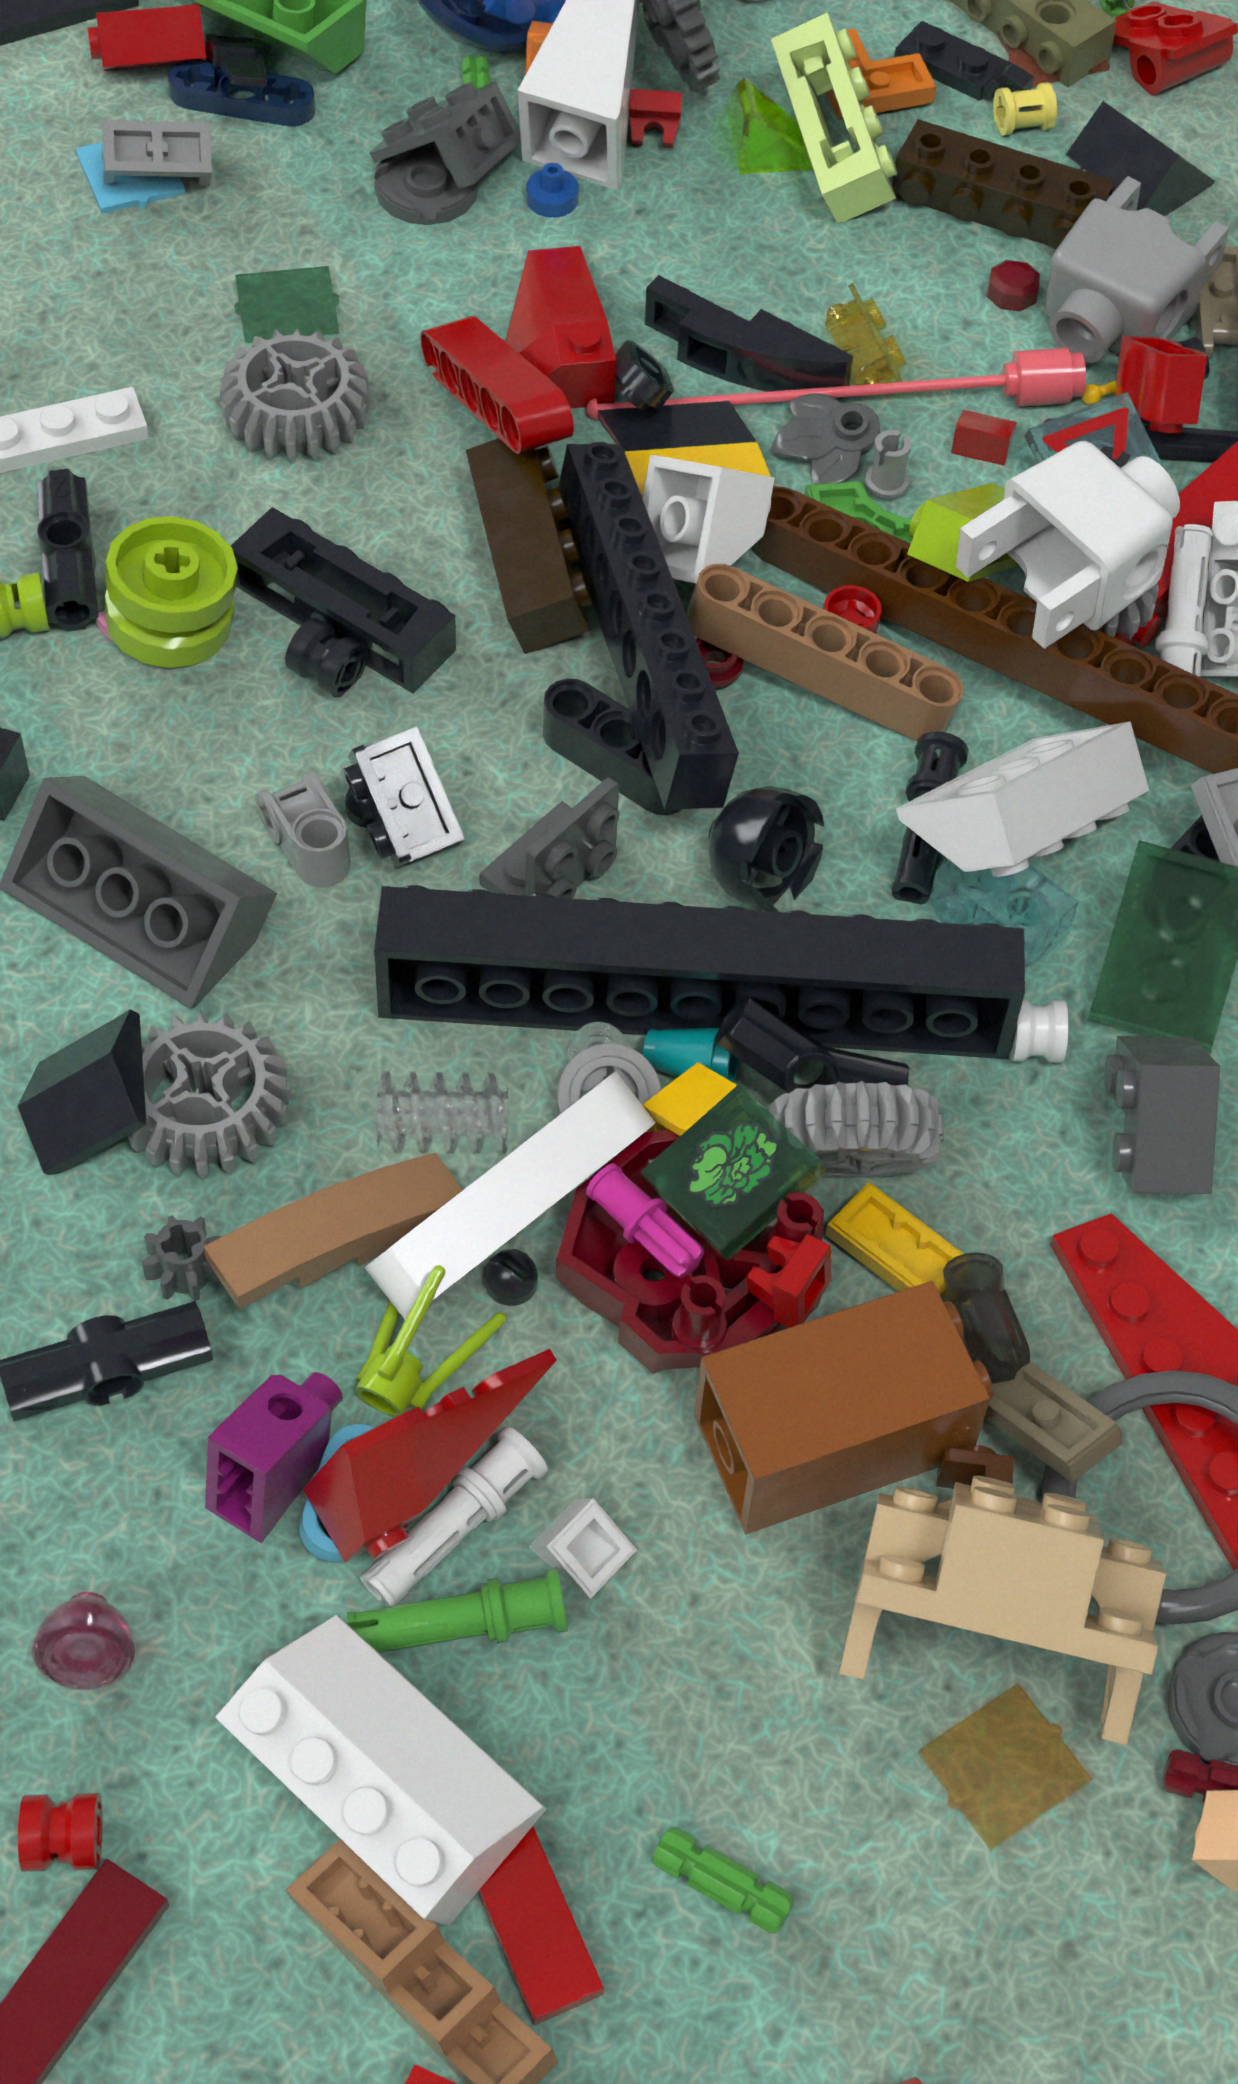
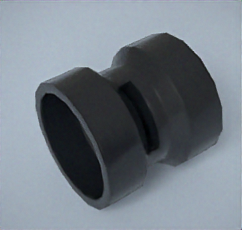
M311 618L299 627L292 637L286 651L285 663L289 670L303 678L314 676L317 679L318 686L332 696L342 697L361 678L366 667L368 650L364 645L350 637L342 639L336 637L332 626L319 618Z

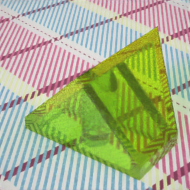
M745 78L738 82L725 108L739 174L814 170L798 121Z

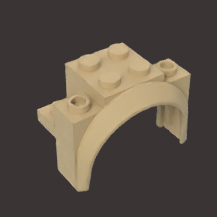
M973 1476L971 1486L955 1482L952 1499L937 1503L938 1497L933 1494L907 1487H896L894 1496L879 1493L839 1674L864 1680L876 1626L883 1609L1108 1664L1101 1713V1722H1103L1101 1739L1127 1745L1143 1673L1152 1675L1158 1650V1643L1153 1630L1166 1571L1160 1560L1151 1558L1153 1549L1137 1542L1119 1538H1110L1106 1548L1103 1544L1104 1538L1097 1516L1086 1513V1502L1055 1493H1044L1042 1503L1014 1496L1016 1486L994 1478ZM942 1553L937 1577L923 1575L925 1569L923 1563ZM1091 1595L1101 1608L1099 1617L1087 1615Z

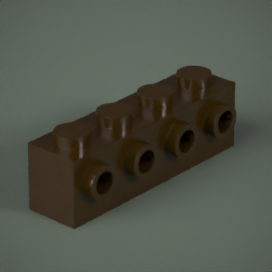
M917 119L896 157L895 167L897 175L893 176L892 188L895 197L903 199L912 205H922L953 215L959 220L982 224L1003 231L1009 236L1022 237L1050 246L1056 250L1093 199H1101L1105 202L1112 195L1115 181Z
M500 438L465 450L506 617L524 654L590 631L584 608L593 605V600L583 572H574L573 564L581 562L582 559L572 530L570 528L563 530L561 522L570 520V514L560 487L552 489L551 481L558 479L559 473L549 446L517 454Z

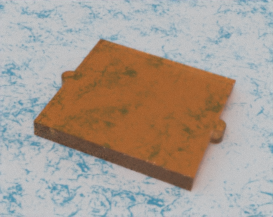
M1019 1683L918 1751L920 1757L949 1794L947 1798L948 1806L952 1809L959 1808L990 1851L1092 1781L1091 1776L1060 1738L1062 1734L1061 1726L1058 1724L1050 1725Z

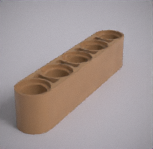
M712 564L706 566L699 573L686 614L692 631L698 638L731 654L738 655V657L910 739L917 741L921 735L928 732H947L964 693L962 680L949 668L733 566Z

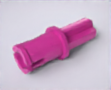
M614 1163L607 1165L593 1177L586 1190L587 1196L596 1201L624 1228L623 1236L629 1243L639 1242L675 1277L683 1278L698 1267L704 1255L703 1247L666 1213L667 1205L662 1199L655 1198L652 1200Z

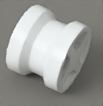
M1023 999L1009 1051L1010 1060L1013 1062H1024L1030 1056H1043L1049 1063H1063L1068 1043V1009L1066 1001L1051 1000L1047 1005L1040 1006L1032 1005L1027 999Z

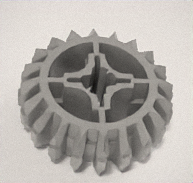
M298 327L293 335L283 336L275 329L272 339L265 340L255 336L251 348L238 347L235 359L226 361L224 376L221 377V385L219 386L222 415L226 419V425L230 426L235 440H245L250 453L264 447L270 461L280 451L287 452V456L292 464L299 452H307L316 461L319 448L324 447L327 451L336 455L340 441L353 443L356 429H364L368 406L371 404L368 374L365 371L364 364L359 363L355 349H344L340 338L325 341L320 330L311 336H304Z
M200 1010L195 1019L196 1023L184 1025V1022L174 1015L171 1022L172 1029L167 1032L151 1025L148 1033L149 1044L142 1043L147 1125L128 1135V1139L135 1153L146 1151L147 1159L154 1169L169 1160L171 1171L179 1178L189 1163L196 1164L198 1175L205 1180L210 1171L209 1164L221 1162L222 1169L231 1175L235 1168V1156L240 1154L242 1158L255 1164L258 1157L257 1144L273 1147L274 1141L277 1138L276 1127H285V1122L288 1118L286 1105L289 1104L288 1100L291 1099L290 1083L286 1081V1063L281 1055H276L275 1045L271 1042L269 1036L257 1038V1031L253 1028L250 1021L234 1029L233 1019L230 1018L227 1012L217 1023H209L207 1016ZM171 1074L174 1083L163 1091L164 1098L152 1105L151 1101L156 1089ZM252 1082L254 1089L249 1099L235 1113L232 1110L231 1103L241 1095L240 1089Z
M860 1081L858 1083L846 1084L837 1082L836 1084L825 1086L815 1084L809 1089L796 1088L791 1093H784L777 1097L775 1102L769 1105V1118L765 1122L769 1137L780 1142V1150L773 1157V1164L789 1173H801L805 1177L816 1175L824 1176L825 1178H872L874 1176L893 1177L896 1173H912L916 1169H925L941 1157V1142L944 1141L943 1115L940 1114L939 1099L922 1089H912L906 1084L894 1086L889 1085L887 1082L874 1084Z

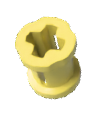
M1044 82L1038 84L1036 89L1011 92L1007 87L997 89L994 95L993 113L1000 134L1007 136L1011 135L1014 129L1040 126L1044 131L1053 129L1057 118V101L1052 85ZM1031 106L1030 111L1019 112V108Z

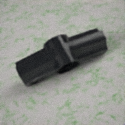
M748 995L732 1006L721 1021L719 1031L714 1038L716 1044L787 1093H791L796 1088L809 1089L815 1084L825 1086L833 1085L837 1082L844 1084L858 1083L860 1081L874 1084L887 1082L889 1085L894 1086L908 1085L910 1068L906 1063L826 1047L820 1041L806 1037ZM810 1060L823 1063V1070L814 1082L809 1084L794 1082V1075L803 1063Z

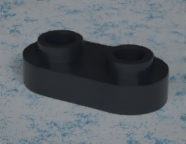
M627 339L615 353L616 377L623 383L619 391L630 403L640 410L645 411L649 405L653 408L661 409L674 392L669 373L648 351Z

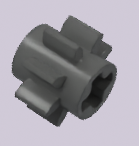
M173 1215L169 1216L168 1224L157 1235L146 1233L144 1237L147 1252L151 1255L141 1261L145 1279L156 1280L161 1278L162 1294L166 1300L171 1298L175 1292L182 1294L190 1293V1296L195 1301L200 1300V1289L208 1281L221 1283L205 1259L203 1246L222 1236H212L206 1239L205 1220L201 1216L194 1222L177 1220ZM188 1254V1259H179V1255Z

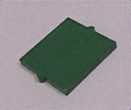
M329 266L235 275L239 302L234 305L235 313L241 315L245 343L253 342L255 336L265 340L272 339L275 329L283 336L293 335L297 327L304 336H311L318 330L321 331L322 336L339 334L335 307L339 304V295L333 293Z

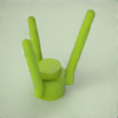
M436 1265L432 1269L392 1346H389L398 1321L399 1311L389 1301L368 1359L356 1377L358 1382L355 1388L356 1395L368 1406L392 1418L403 1414L407 1407L411 1409L419 1407L422 1411L432 1393L506 1322V1315L504 1313H496L422 1382L419 1374L423 1369V1365L415 1356L407 1352V1349L445 1276L446 1271L442 1265Z

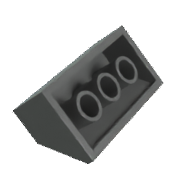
M86 776L50 777L43 779L0 881V889L191 1009L195 1008L256 942L277 895L275 891Z

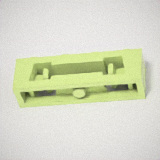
M827 12L772 38L774 51L822 196L836 222L850 220L896 199L889 178L897 175V170L886 144L878 147L876 138L884 135L874 107L870 105L865 108L863 99L871 95L860 67L852 69L849 61L857 58V54L846 28L837 32ZM808 82L812 83L817 96L834 89L846 128L858 150L856 153H854L849 140L834 147L821 106Z

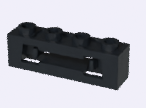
M271 507L231 545L238 567L237 588L300 626L311 618H319L334 628L336 637L341 639L350 637L361 643L368 650L366 666L412 694L456 651L455 615L442 603L434 599L429 600L405 586L395 575L389 572H382L358 558L351 549L343 545L334 544L314 532L309 525L300 519H292ZM274 582L288 593L295 595L294 603L267 586ZM373 643L386 652L388 651L398 657L399 666L371 650Z

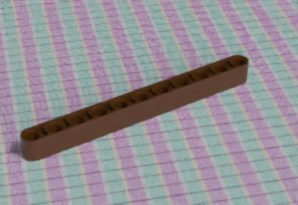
M773 487L771 508L767 516L764 536L752 546L755 554L764 562L828 592L846 585L864 587L873 592L880 600L882 608L881 617L1109 725L1131 721L1136 738L1212 774L1238 768V694L1099 630H1091L1084 623L1044 649L1032 638L1037 608L1036 601L984 577L970 582L907 555L911 544L793 489Z

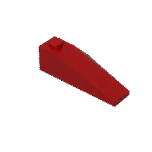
M571 246L528 250L505 342L562 390L570 409L587 407V404L593 399H597V404L614 403L616 356L608 321L581 247Z
M551 1349L489 1376L472 1389L471 1392L474 1398H470L464 1387L448 1393L440 1402L423 1413L419 1407H416L341 1445L303 1490L345 1563L366 1551L369 1552L373 1560H377L410 1539L405 1529L429 1506L557 1361Z

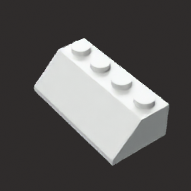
M1130 721L1033 738L896 808L899 820L964 872L991 869L993 877H1002L1028 868L1027 858L1048 855L1064 847L1062 839L1082 836L1096 830L1095 820L1110 819L1128 812V802L1148 792L1149 787Z
M337 1615L265 1659L215 1717L423 1919L449 1926L547 1809Z

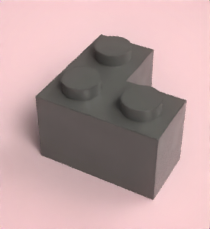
M1117 1036L1116 1055H1107L1104 1073L1106 1092L1114 1093V1100L1117 1102L1118 1108L1122 1109L1125 1113L1124 1133H1116L1113 1140L1112 1158L1114 1171L1122 1172V1178L1133 1193L1212 1194L1220 1065L1193 1037Z

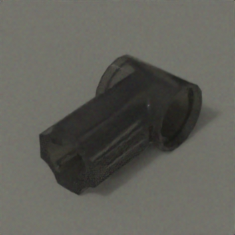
M965 1253L956 1256L947 1262L943 1269L946 1302L950 1301L953 1303L963 1324L964 1339L962 1341L972 1361L980 1360L985 1366L991 1384L1014 1380L1017 1372L1023 1366L1030 1363V1349L1005 1289L1003 1265L997 1258L985 1253Z

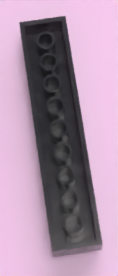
M408 885L404 887L382 886L374 946L378 1018L647 1035L650 1029L720 1028L721 1021L732 1006L748 995L806 1037L818 1040L826 1047L1008 1059L1025 995L1024 928L1002 927L995 923L967 925L939 923L932 919H916L913 921L876 919L863 914L849 917L810 914L801 910L769 912L747 910L738 906H726L723 908L683 906L676 902L648 904L620 902L612 898L587 900L556 898L544 893L526 896L496 894L482 889H473L465 892L435 890L419 885Z

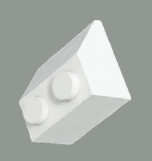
M651 454L642 499L672 578L696 584L699 573L706 566L712 564L731 566L764 536L767 516L771 508V496L775 478Z

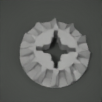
M615 1043L598 1044L578 1053L565 1067L558 1085V1105L562 1113L582 1098L581 1091H591L592 1088L604 1080V1077L607 1076L608 1066H613V1073L615 1071L618 1073L632 1093H638V1100L641 1104H644L661 1091L660 1082L653 1066L638 1051Z

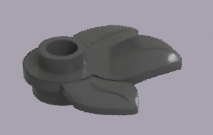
M818 393L806 394L790 401V410L795 420L789 421L780 429L773 442L772 453L783 458L812 461L813 484L849 481L859 470L861 455L871 450L875 445V438L880 434V421L876 413L866 405L859 403L841 404L829 395ZM847 425L860 426L856 430H847L844 428Z

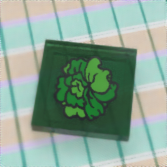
M738 1084L641 1171V1174L647 1183L716 1251L729 1261L778 1217L777 1211L781 1200L787 1204L786 1197L790 1193H804L827 1170L821 1159Z

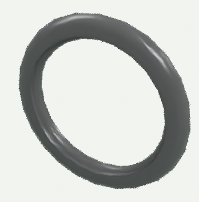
M1177 1370L1139 1374L1106 1387L1087 1401L1114 1421H1117L1127 1413L1149 1405L1182 1403L1201 1406L1224 1415L1238 1426V1386L1208 1374ZM1045 1464L1041 1500L1043 1501L1044 1493H1055L1076 1498L1077 1480L1071 1483ZM1238 1568L1225 1578L1201 1587L1177 1590L1163 1588L1155 1622L1166 1624L1203 1622L1237 1611Z

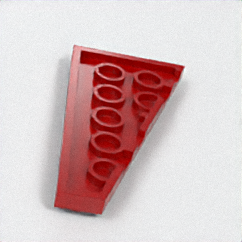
M1112 1213L1053 1235L1050 1246L1125 1379L1139 1374L1177 1370L1208 1374L1238 1386V1329ZM1166 1403L1143 1407L1142 1409L1226 1559L1233 1571L1238 1568V1426L1224 1415L1197 1405Z

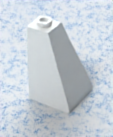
M639 0L565 1L517 90L522 161L540 167L548 163H558L563 167V170L571 173L576 178L615 190L620 188L623 179Z

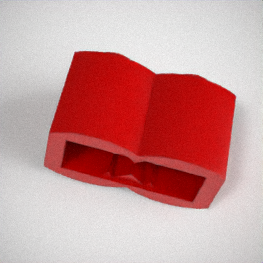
M1122 336L1113 404L1119 408H1128V419L1150 422L1149 429L1164 433L1183 432L1184 424H1198L1207 354L1195 349L1182 347L1180 343L1166 338Z

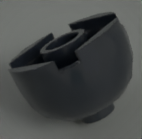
M765 786L743 791L727 803L710 827L708 846L711 871L727 894L754 908L769 912H779L773 905L789 887L794 900L813 880L822 857L823 845L814 842V823L824 826L823 814L816 801L804 794L785 788ZM758 871L782 878L781 884L772 887L757 888L752 885Z

